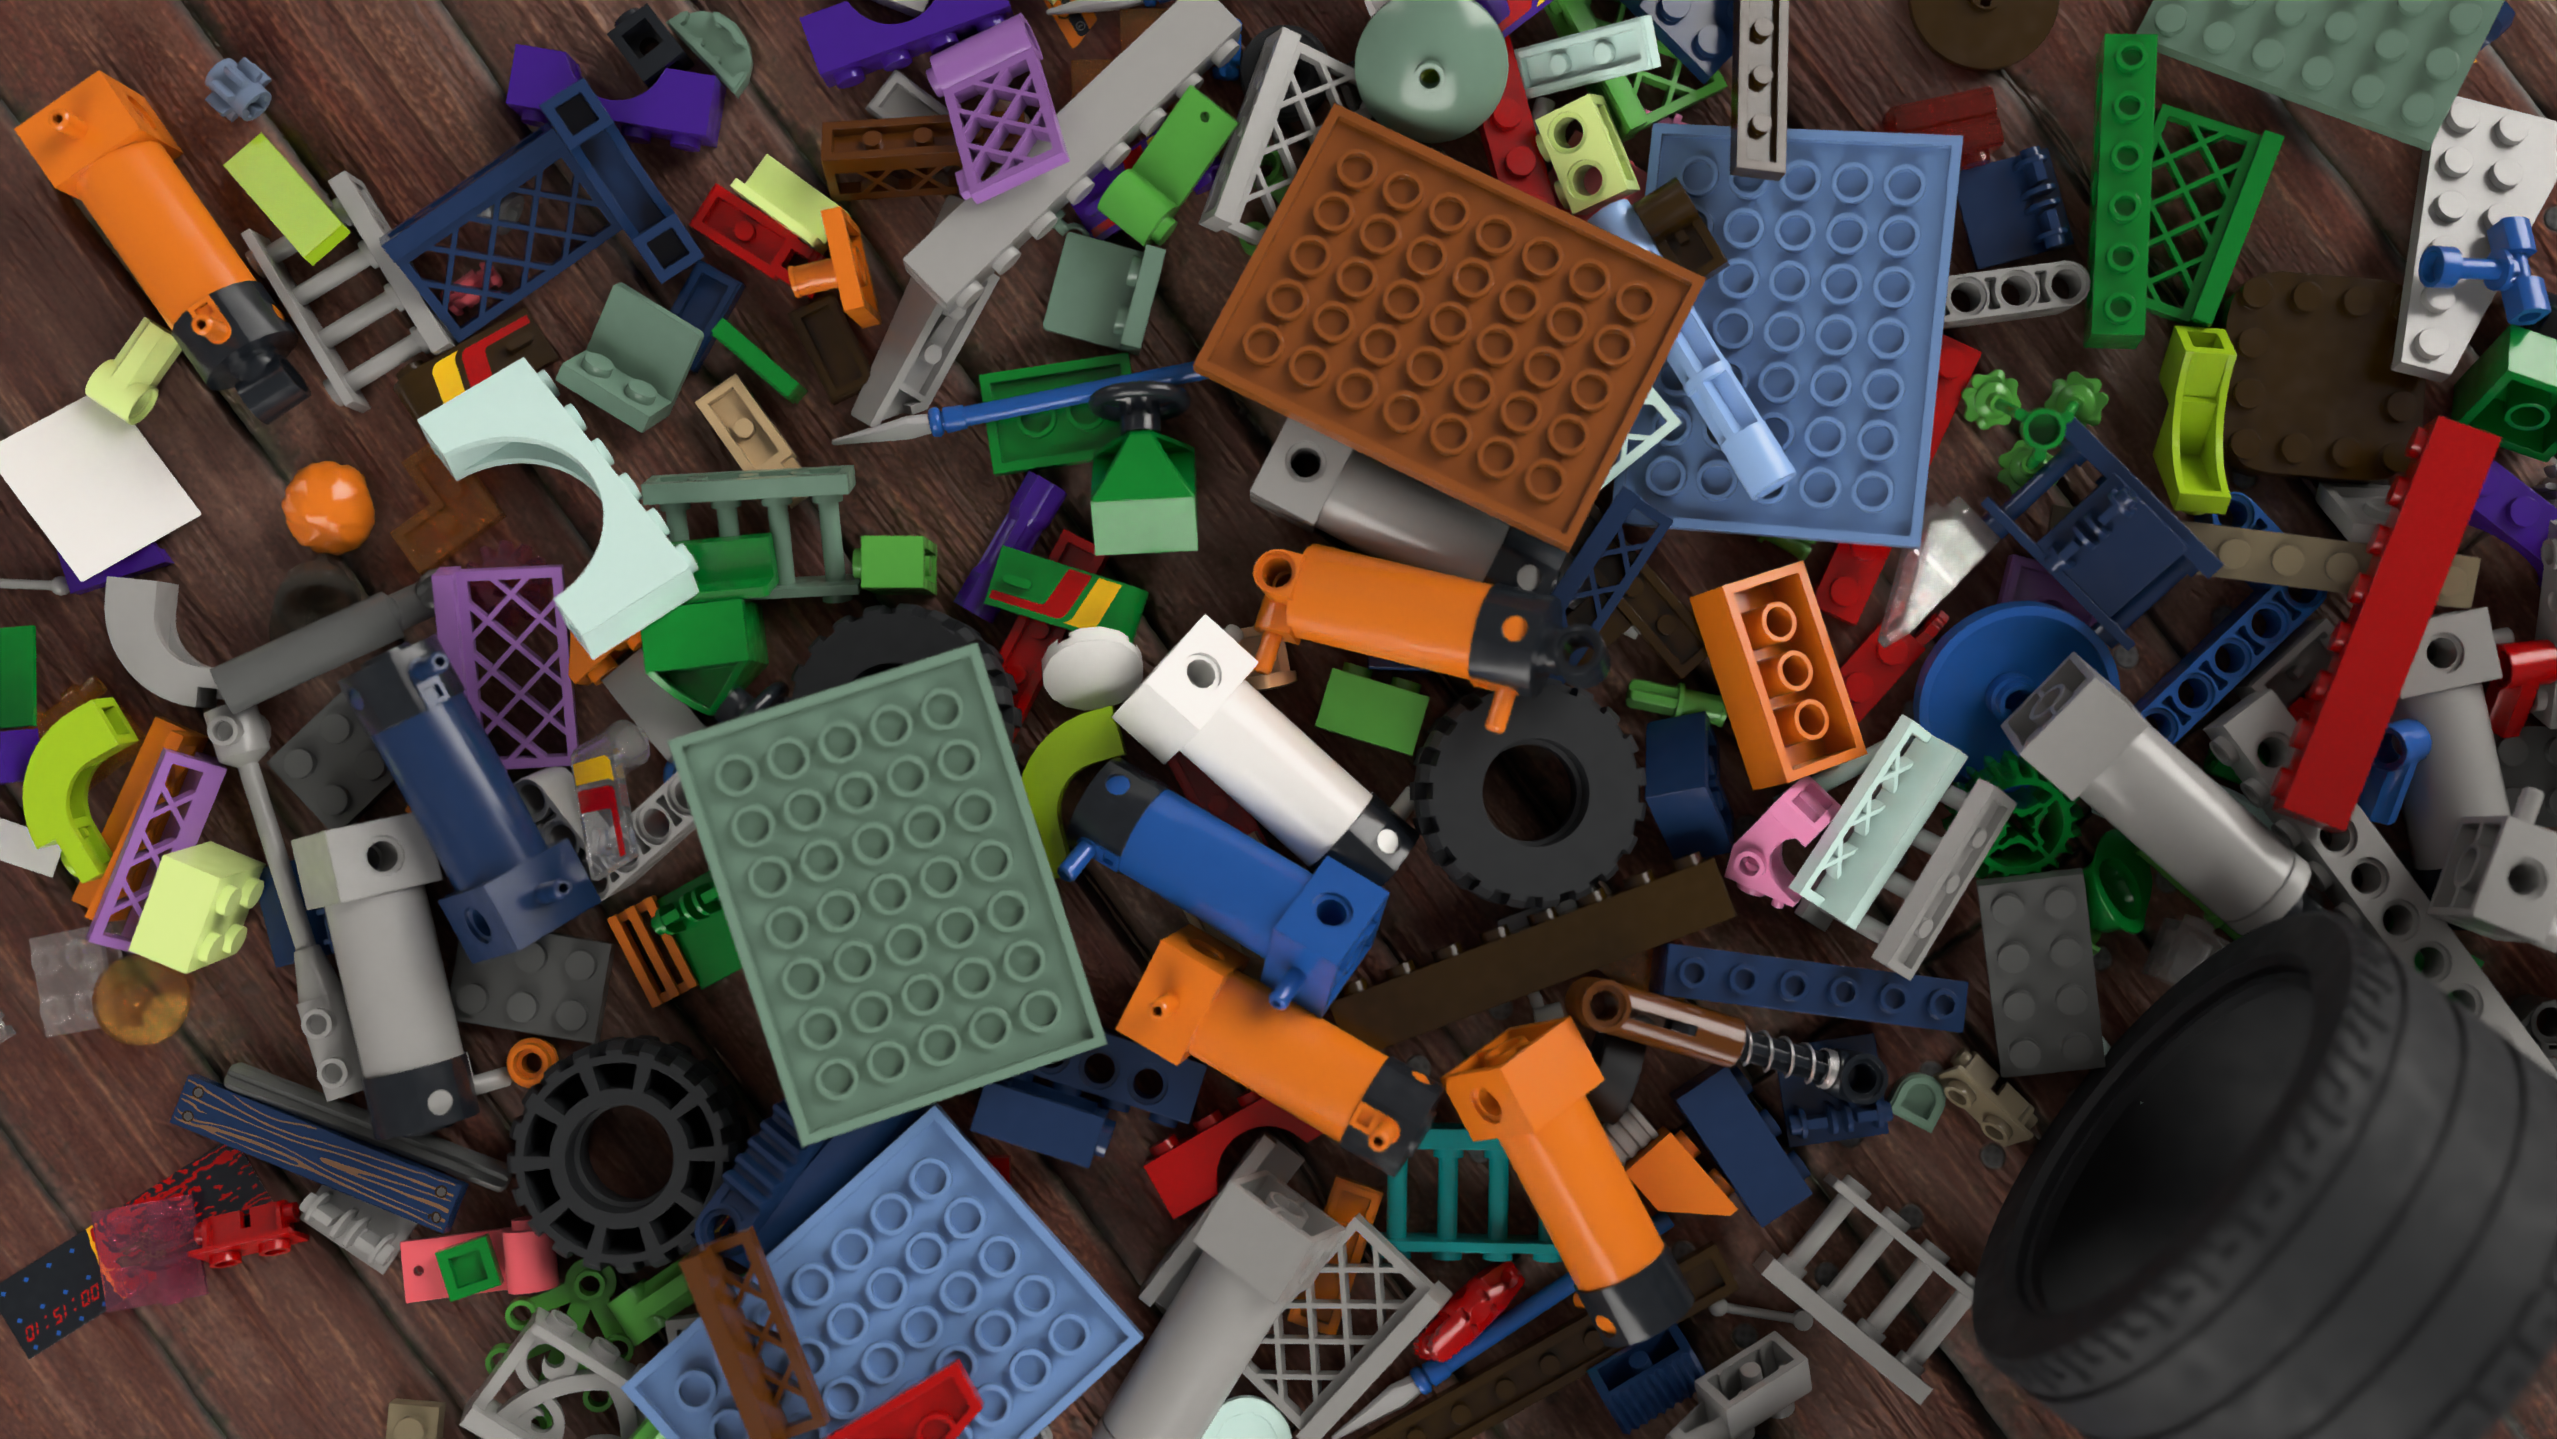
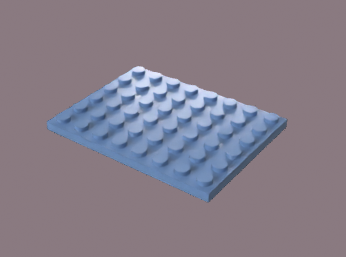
M1653 123L1645 196L1674 177H1677L1704 224L1728 260L1729 267L1705 281L1693 306L1723 357L1729 362L1733 373L1757 412L1768 425L1797 473L1790 481L1760 499L1751 500L1730 466L1725 453H1722L1720 445L1691 398L1687 396L1682 383L1666 359L1652 387L1682 423L1615 478L1612 502L1622 487L1625 486L1639 495L1641 500L1672 519L1673 523L1669 529L1920 549L1963 136L1787 128L1786 174L1779 181L1730 175L1731 126ZM1643 405L1629 434L1652 435L1666 421L1653 405ZM1628 440L1626 455L1643 441ZM1621 450L1617 456L1616 463L1620 461ZM1633 508L1622 525L1657 528L1659 524Z
M938 1103L766 1256L830 1417V1421L826 1426L788 1439H821L957 1358L961 1361L985 1404L982 1410L956 1439H1033L1137 1345L1144 1336L1139 1328ZM754 1276L752 1282L759 1285L756 1276ZM734 1287L736 1294L738 1295L740 1289ZM747 1293L742 1304L746 1318L765 1327L770 1315L766 1301ZM701 1316L620 1387L665 1439H750ZM774 1323V1326H773V1328H772V1331H775V1332L778 1333L777 1328H776L775 1323ZM753 1335L756 1343H758L759 1337ZM767 1341L761 1353L765 1366L784 1375L790 1363L785 1349ZM793 1372L791 1379L797 1381L795 1373ZM773 1384L775 1391L777 1393L779 1386ZM788 1390L785 1391L780 1403L788 1423L811 1415L805 1398Z

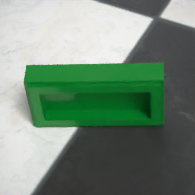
M724 318L711 330L713 332L712 335L792 404H798L808 392L806 388Z

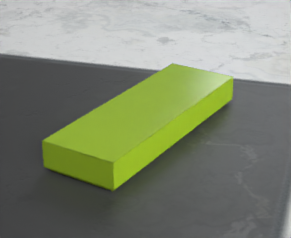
M262 133L257 135L223 165L301 256L312 266L351 233L273 143Z

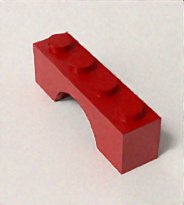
M1248 1089L1236 1098L1240 1105L1223 1115L1219 1108L1214 1109L1192 1123L1196 1129L1194 1132L1180 1140L1173 1133L1150 1146L1148 1149L1152 1156L1145 1159L1143 1167L1172 1218L1176 1219L1218 1194L1217 1168L1219 1160L1230 1142L1243 1132L1257 1127H1278L1294 1133L1306 1143L1324 1133Z

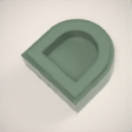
M1911 1072L1903 1075L1896 1081L1886 1101L1890 1102L1893 1114L1932 1133L1944 1110L1946 1097L1943 1087L1935 1078L1925 1073Z

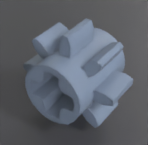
M243 57L239 63L235 62L232 58H226L214 65L206 76L205 85L212 93L205 98V101L221 116H225L231 122H234L238 116L244 121H251L259 117L269 106L272 95L264 87L272 80L246 57Z

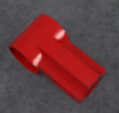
M2548 639L2496 644L2503 678L2490 680L2485 693L2494 734L2502 738L2518 737L2526 723L2540 686L2550 685L2556 681L2557 648Z

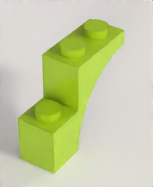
M2175 325L2158 376L2169 405L2155 445L2153 457L2174 511H2182L2189 515H2203L2205 513L2226 515L2232 498L2228 489L2224 468L2223 429L2227 394L2237 353L2225 329Z

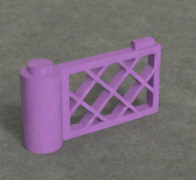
M1022 13L1014 15L930 56L932 67L926 69V75L933 91L939 98L944 96L963 166L962 170L955 172L960 194L964 200L972 197L977 205L1070 161L1041 65V60H1043L1042 52L1029 23ZM1030 70V74L1020 90L1008 87L1013 78ZM979 94L984 95L974 112L961 108L960 103ZM999 99L1011 101L1002 118L990 115ZM1027 105L1039 108L1030 124L1018 122ZM981 127L994 129L984 146L972 144ZM1009 133L1022 136L1011 153L999 150ZM1037 140L1051 143L1052 149L1033 158L1027 157ZM991 161L1004 164L997 175L981 182L980 178Z

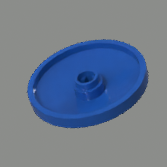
M2011 601L1976 611L1962 619L1941 637L1927 656L1920 670L1914 692L1913 714L1914 721L1930 734L1959 749L1968 756L1953 782H1962L1964 784L1968 782L1970 777L1966 773V766H1972L1978 772L1984 769V755L1992 756L1997 763H2000L2003 751L2007 750L2012 751L2019 758L2020 754L2000 725L2073 651L2120 691V681L2115 661L2106 644L2097 636L2092 628L2075 615L2054 605L2035 601ZM2018 785V786L2010 787V788H2008V789L2003 790V792H2004V793L2014 792V791H2016L2017 789H2019L2021 786H2024V787L2027 788V787H2029L2030 785Z

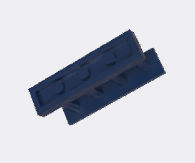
M2074 416L2073 421L2065 424V439L2058 445L2061 450L2001 506L1988 496L1981 503L1987 510L1981 519L2001 539L2010 533L2097 620L2090 628L2096 632L2097 636L2105 644L2113 649L2120 643L2129 651L2136 645L2135 641L2125 632L2129 626L2187 574L2192 578L2200 571L2209 579L2224 564ZM2087 460L2102 474L2095 481L2098 486L2091 493L2113 473H2116L2190 547L2111 618L2063 571L2057 574L2050 569L2044 561L2047 555L2015 522L2019 516L2075 464L2081 467Z

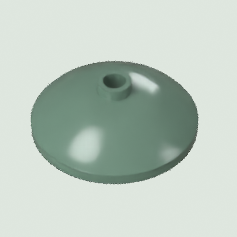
M1390 0L1375 12L1361 34L1355 56V79L1362 101L1371 115L1381 125L1417 142L1442 143L1471 133L1482 125L1494 112L1503 96L1507 83L1508 51L1498 24L1490 13L1475 0ZM1432 68L1439 73L1440 78L1435 83H1426L1420 76L1421 72Z

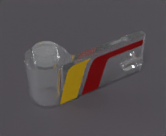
M628 720L614 722L574 749L571 755V768L591 880L600 881L639 856L625 776L648 761L650 745L645 731Z

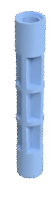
M1621 199L1610 203L1587 220L1590 224L1662 257L1628 199ZM1693 306L1667 357V361L1682 383L1687 396L1691 398L1720 445L1722 453H1725L1730 466L1751 500L1760 499L1786 484L1797 472L1766 422L1762 420L1733 373L1729 362L1723 357Z

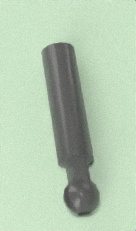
M438 568L428 570L420 576L418 582L397 592L386 595L381 591L211 668L210 672L215 684L231 712L235 715L405 637L406 629L434 617L435 609L431 576Z

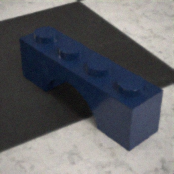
M584 77L539 105L658 282L661 284L704 257L676 213L643 169L614 121Z

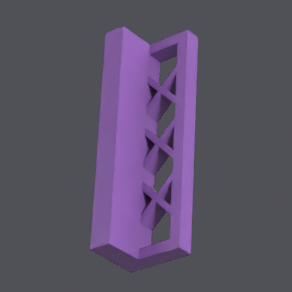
M163 747L86 935L88 942L131 952L128 950L162 856L197 845L227 771V768L218 762L217 757L196 751L194 756ZM172 764L189 768L178 796L172 798L165 786V781ZM162 793L165 802L156 805L159 796ZM170 810L171 814L159 843L152 845L145 832L150 819ZM142 840L146 849L137 852ZM152 858L140 890L133 893L126 881L130 867ZM123 887L127 896L117 900ZM130 905L133 906L121 936L104 932L112 914Z

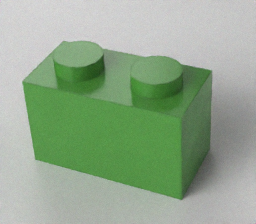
M861 536V548H854L852 559L854 579H861V588L876 595H937V545L924 536Z
M1344 662L1342 670L1332 668L1314 727L1413 756L1430 699L1429 696L1419 694L1422 685L1394 676L1390 685L1371 679L1373 670L1348 662Z

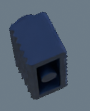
M1676 1323L1649 1339L1624 1347L1586 1370L1622 1433L1630 1435L1632 1429L1639 1430L1640 1425L1648 1424L1651 1418L1656 1419L1658 1413L1665 1414L1667 1408L1674 1409L1675 1403H1683L1685 1398H1691L1696 1392L1694 1381L1706 1374Z

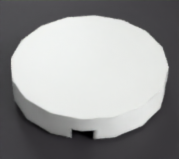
M1089 627L1069 632L1068 639L1063 640L1059 644L1057 639L1048 646L1042 658L1043 685L1051 698L1065 707L1086 711L1111 705L1114 706L1126 700L1143 679L1141 651L1137 645L1134 646L1129 642L1127 635L1118 630L1105 627Z

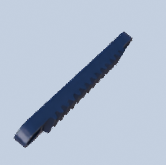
M786 1097L783 1101L775 1103L773 1106L774 1114L771 1118L762 1121L760 1133L748 1140L749 1148L747 1151L737 1155L735 1158L736 1166L725 1172L722 1176L724 1182L700 1213L696 1222L695 1237L698 1245L715 1240L714 1227L717 1221L726 1215L730 1216L734 1221L735 1232L753 1226L756 1235H758L790 1191L797 1178L826 1141L824 1139L802 1147ZM743 1244L721 1251L720 1254L722 1257H734L742 1254L745 1248Z

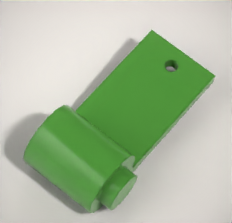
M1190 85L1133 168L1124 170L1106 189L1098 203L1097 210L1145 248L1146 244L1151 245L1153 242L1161 246L1171 236L1178 224L1174 216L1240 122L1196 87Z

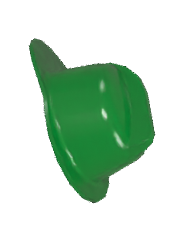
M2112 829L2102 835L2093 861L2082 869L2090 929L2094 928L2102 933L2123 929L2128 933L2136 934L2143 931L2153 880L2150 865L2133 852L2136 846L2117 829Z

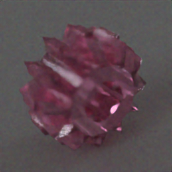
M501 540L497 546V552L488 546L480 548L483 564L469 561L466 567L467 569L538 566L547 565V561L542 557L532 558V547L522 543L515 549L511 541ZM552 578L529 579L520 588L518 593L531 604L536 603L547 606L550 603L549 598L539 594L540 587L552 586ZM515 579V580H516L515 585H516L521 579ZM490 580L470 581L471 591L477 592L472 601L482 609L485 608L484 611L488 614L507 595ZM510 599L494 617L496 621L501 618L504 625L509 627L517 625L519 615L528 621H532L535 618L513 599Z

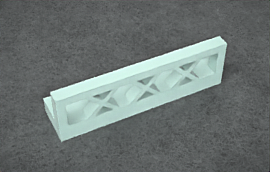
M1902 714L1788 888L1855 930L1968 759V756L1959 749L1933 736L1914 720ZM1912 734L1915 737L1905 754L1900 757L1901 749ZM1882 783V789L1876 798L1872 800L1873 792ZM1854 826L1852 835L1847 842L1843 843L1844 836L1850 827ZM1826 869L1825 876L1815 891H1812L1810 888L1822 870Z

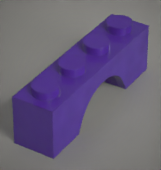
M934 0L926 11L910 21L898 24H883L864 17L848 1H844L799 19L820 76L828 88L837 86L839 89H845L860 84L866 79V74L883 68L887 72L903 69L913 62V57L929 51L932 54H936L959 43L960 40L971 37L1014 16L1009 0Z
M516 44L506 104L521 116V122L535 127H542L547 122L550 124L539 105L582 78L580 66L564 51ZM665 68L657 82L641 95L625 100H609L598 96L597 98L614 121L624 140L640 144H650L651 138L670 140V146L690 152H700L701 145L717 148L727 89L714 75Z
M2493 459L2468 525L2497 537L2519 552L2536 570L2538 574L2537 585L2541 587L2544 570L2541 547L2548 538L2550 520H2557V508Z

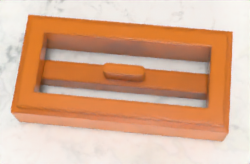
M652 895L619 914L607 918L652 1009L699 985L675 936L665 933L660 936L684 982L677 985L641 915L648 910L651 918L655 916L656 910L660 907L656 895ZM628 920L633 925L666 990L661 993L625 923Z

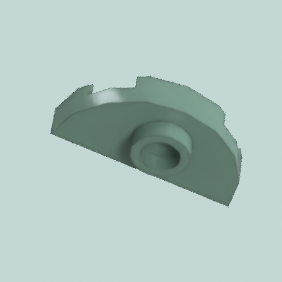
M684 11L665 22L682 42L739 99L750 83L753 58L750 44L737 24L720 12L715 11L713 13L706 11L689 13Z

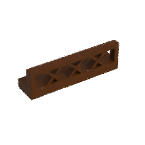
M992 111L990 115L1002 118L1005 111ZM1024 111L1019 117L1018 122L1026 123ZM949 114L822 122L821 163L833 202L960 193L956 176H948L940 171L948 166H958L963 169ZM981 127L972 144L984 146L994 129ZM1009 133L999 150L1011 153L1022 136ZM991 161L980 178L981 182L988 179L995 172L990 167L996 162ZM907 169L916 175L908 179H898L890 175L893 170ZM856 172L866 177L862 182L840 183L838 174Z
M751 1226L696 1246L679 1264L749 1438L788 1439L826 1426L830 1421V1417L754 1227ZM743 1244L751 1263L745 1278L726 1269L720 1254L721 1251ZM754 1276H756L759 1285L752 1282ZM734 1287L740 1289L738 1295L736 1294ZM747 1293L766 1301L770 1315L765 1327L746 1318L742 1304ZM774 1323H775V1326H776V1328H777L778 1333L775 1332V1331H772V1328H773V1326H774ZM753 1335L759 1337L758 1343H756ZM767 1341L785 1349L790 1363L784 1375L765 1366L761 1353ZM793 1372L795 1373L797 1381L791 1379ZM773 1384L779 1386L777 1393L775 1391ZM786 1390L805 1398L811 1413L810 1416L788 1423L780 1403Z

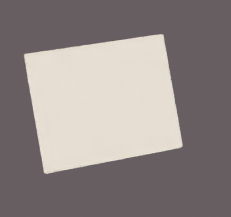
M88 396L0 441V475L81 582L201 515L199 509L136 425L128 424Z

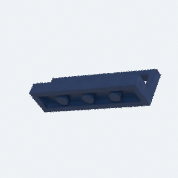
M1625 486L1622 487L1551 594V596L1561 599L1563 628L1568 626L1565 610L1573 599L1593 596L1597 617L1590 627L1599 633L1673 523L1672 519L1641 500L1639 495ZM1633 508L1659 524L1647 542L1626 546L1622 524ZM1617 533L1620 548L1606 550ZM1642 549L1630 567L1627 552ZM1621 553L1625 576L1619 585L1597 589L1594 566L1600 557ZM1589 575L1592 590L1577 593ZM1613 592L1601 609L1599 594ZM1588 647L1576 649L1569 658V664L1577 666L1588 650ZM1552 673L1549 675L1551 679L1561 680L1563 685L1566 682L1560 675L1556 676Z

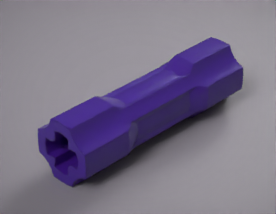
M1031 471L1027 473L1010 503L1007 515L980 562L971 570L954 600L956 604L993 624L1001 609L984 604L1002 545L1030 554L1042 532L1050 525L1067 495L1066 491Z

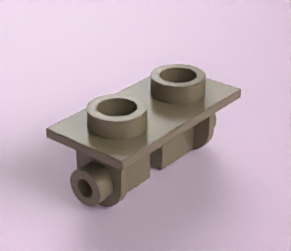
M1961 1048L1950 1060L1954 1067L1935 1073L1932 1076L1941 1084L1946 1097L1953 1104L1964 1108L1980 1124L1983 1133L1991 1140L2006 1147L2033 1138L2034 1135L2029 1130L2038 1121V1118L2033 1114L2035 1108L2008 1083L2002 1084L1995 1094L1991 1088L2000 1075L1976 1051L1969 1052L1965 1048Z

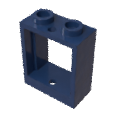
M1008 1077L983 1087L970 1131L1089 1168L1095 1155L1104 1158L1117 1121L1108 1118L1110 1108L1101 1105L1100 1101L1084 1096H1069L1053 1090L1050 1085L1034 1080L1027 1082Z

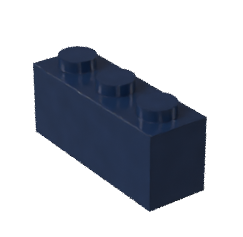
M1712 1064L1669 1093V1096L1727 1182L1735 1190L1736 1195L1752 1219L1763 1228L1813 1194L1804 1181L1811 1174L1794 1150L1786 1154L1776 1140V1137L1781 1135L1782 1131L1767 1109L1764 1108L1758 1112L1747 1096L1754 1090L1737 1066L1729 1070L1727 1067Z

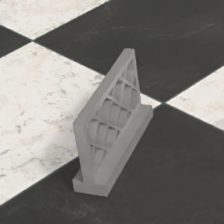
M1284 26L1268 36L1264 42L1236 119L1240 124L1229 138L1198 224L1214 232L1224 230L1254 245H1258L1266 228L1258 231L1240 222L1246 203L1261 197L1271 221L1277 210L1271 192L1290 185L1298 171L1288 145L1308 138L1312 145L1321 126H1315L1304 99L1325 91L1331 108L1334 103L1343 107L1335 87L1346 82L1357 86L1355 68L1300 42L1301 35ZM1299 58L1315 66L1322 83L1321 86L1304 93L1301 92L1294 75ZM1330 74L1339 77V79L1333 81ZM1289 90L1292 98L1284 100L1286 92ZM1362 101L1360 109L1355 111V113L1371 120L1372 115ZM1295 104L1306 132L1285 140L1277 122V117L1280 109ZM1272 136L1275 144L1267 147L1269 139ZM1277 150L1289 179L1268 187L1260 169V164L1264 155ZM1253 183H1255L1258 191L1250 194Z
M1360 1213L1345 1227L1347 1230L1320 1271V1273H1339L1341 1299H1316L1315 1282L1309 1289L1305 1290L1306 1299H1296L1300 1293L1290 1297L1273 1323L1274 1334H1266L1261 1344H1275L1277 1370L1260 1369L1250 1360L1242 1373L1301 1430L1296 1435L1298 1439H1322L1453 1296V1293L1439 1280L1433 1284ZM1356 1231L1372 1245L1373 1264H1348L1346 1242ZM1338 1252V1264H1327ZM1382 1256L1391 1264H1383ZM1349 1273H1374L1376 1299H1350ZM1383 1273H1401L1417 1289L1406 1300H1385ZM1287 1308L1307 1309L1309 1335L1284 1334L1282 1313ZM1316 1309H1342L1343 1335H1318ZM1351 1309H1377L1378 1331L1374 1335H1353ZM1386 1309H1397L1387 1320ZM1285 1344H1309L1311 1370H1286ZM1319 1344L1344 1345L1345 1367L1341 1371L1321 1370ZM1354 1345H1364L1354 1356ZM1271 1379H1277L1278 1386ZM1287 1380H1312L1313 1402L1305 1411L1288 1397ZM1321 1380H1332L1322 1391Z

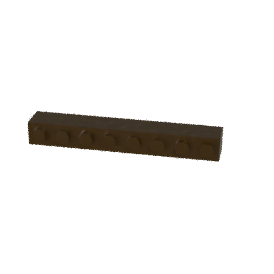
M1696 851L1670 861L1673 868L1672 871L1656 877L1653 876L1651 869L1634 874L1622 880L1624 889L1605 895L1603 887L1592 890V893L1575 900L1576 907L1561 913H1557L1556 907L1544 908L1526 916L1529 925L1510 931L1507 923L1478 934L1481 943L1462 949L1458 941L1431 952L1434 959L1431 962L1415 967L1412 959L1393 965L1384 969L1386 979L1370 985L1367 984L1365 977L1348 982L1340 991L1339 996L1335 998L1330 1009L1337 1027L1379 1051L1734 918L1737 915L1715 859L1712 856L1702 859L1700 852Z

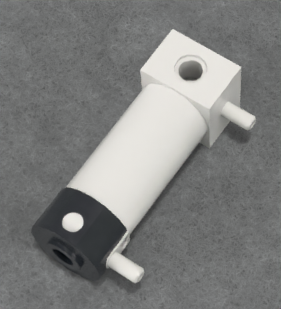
M1205 614L1167 653L1111 718L1164 765L1178 751L1183 753L1303 861L1311 873H1315L1328 855L1382 887L1400 868L1420 836L1405 821L1415 809L1414 800H1410V786L1404 789L1391 807L1374 792L1370 793L1245 680L1259 662L1238 644L1243 639L1242 630L1233 624L1227 625L1223 630Z

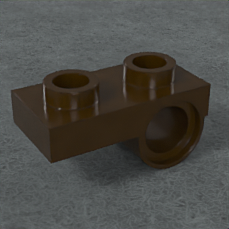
M1674 177L1632 204L1633 209L1663 258L1705 277L1706 280L1730 266L1677 177Z

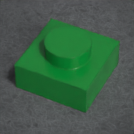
M489 1233L440 1249L435 1253L450 1302L497 1287L504 1282Z

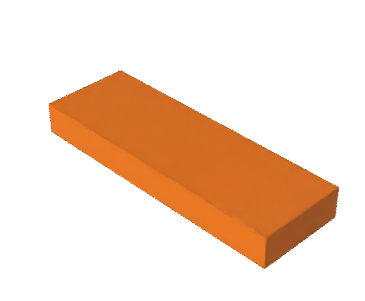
M1335 1174L1323 1212L1343 1227H1346L1358 1213L1373 1225L1384 1192L1381 1189ZM1356 1231L1346 1242L1348 1264H1360L1367 1244V1240ZM1338 1252L1327 1264H1338ZM1319 1273L1314 1281L1316 1299H1341L1339 1273ZM1349 1273L1350 1291L1357 1273ZM1306 1291L1301 1292L1296 1299H1306ZM1290 1308L1287 1321L1308 1328L1307 1309ZM1316 1309L1318 1332L1336 1335L1342 1318V1309Z

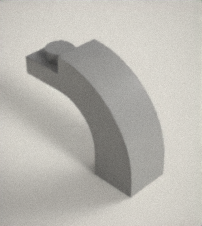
M107 576L104 603L107 632L118 659L129 674L147 690L170 702L191 707L217 708V699H223L211 675L210 669L213 667L207 666L192 657L184 648L178 636L176 610L179 585L161 581Z

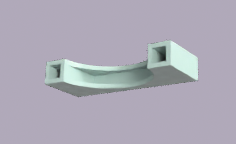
M522 357L417 419L430 447L456 481L494 466L520 463L537 464L552 467L574 476L586 484L599 497L603 504L604 517L598 548L591 562L578 579L554 598L565 624L594 660L699 593L693 575L699 568L691 553L682 543L674 547L666 537L670 534V530L657 510L651 508L646 511L638 502L642 499V495L626 472L618 476L611 468L615 463L603 442L599 438L590 441L584 434L587 426L571 403L565 407L561 405L557 399L560 396V392L544 369L536 373L527 360Z

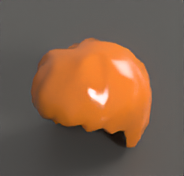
M333 461L311 463L298 470L285 489V497L281 502L282 509L285 514L287 527L299 544L310 547L317 554L329 553L339 556L359 548L368 539L375 524V510L365 476L359 470L350 465H340Z

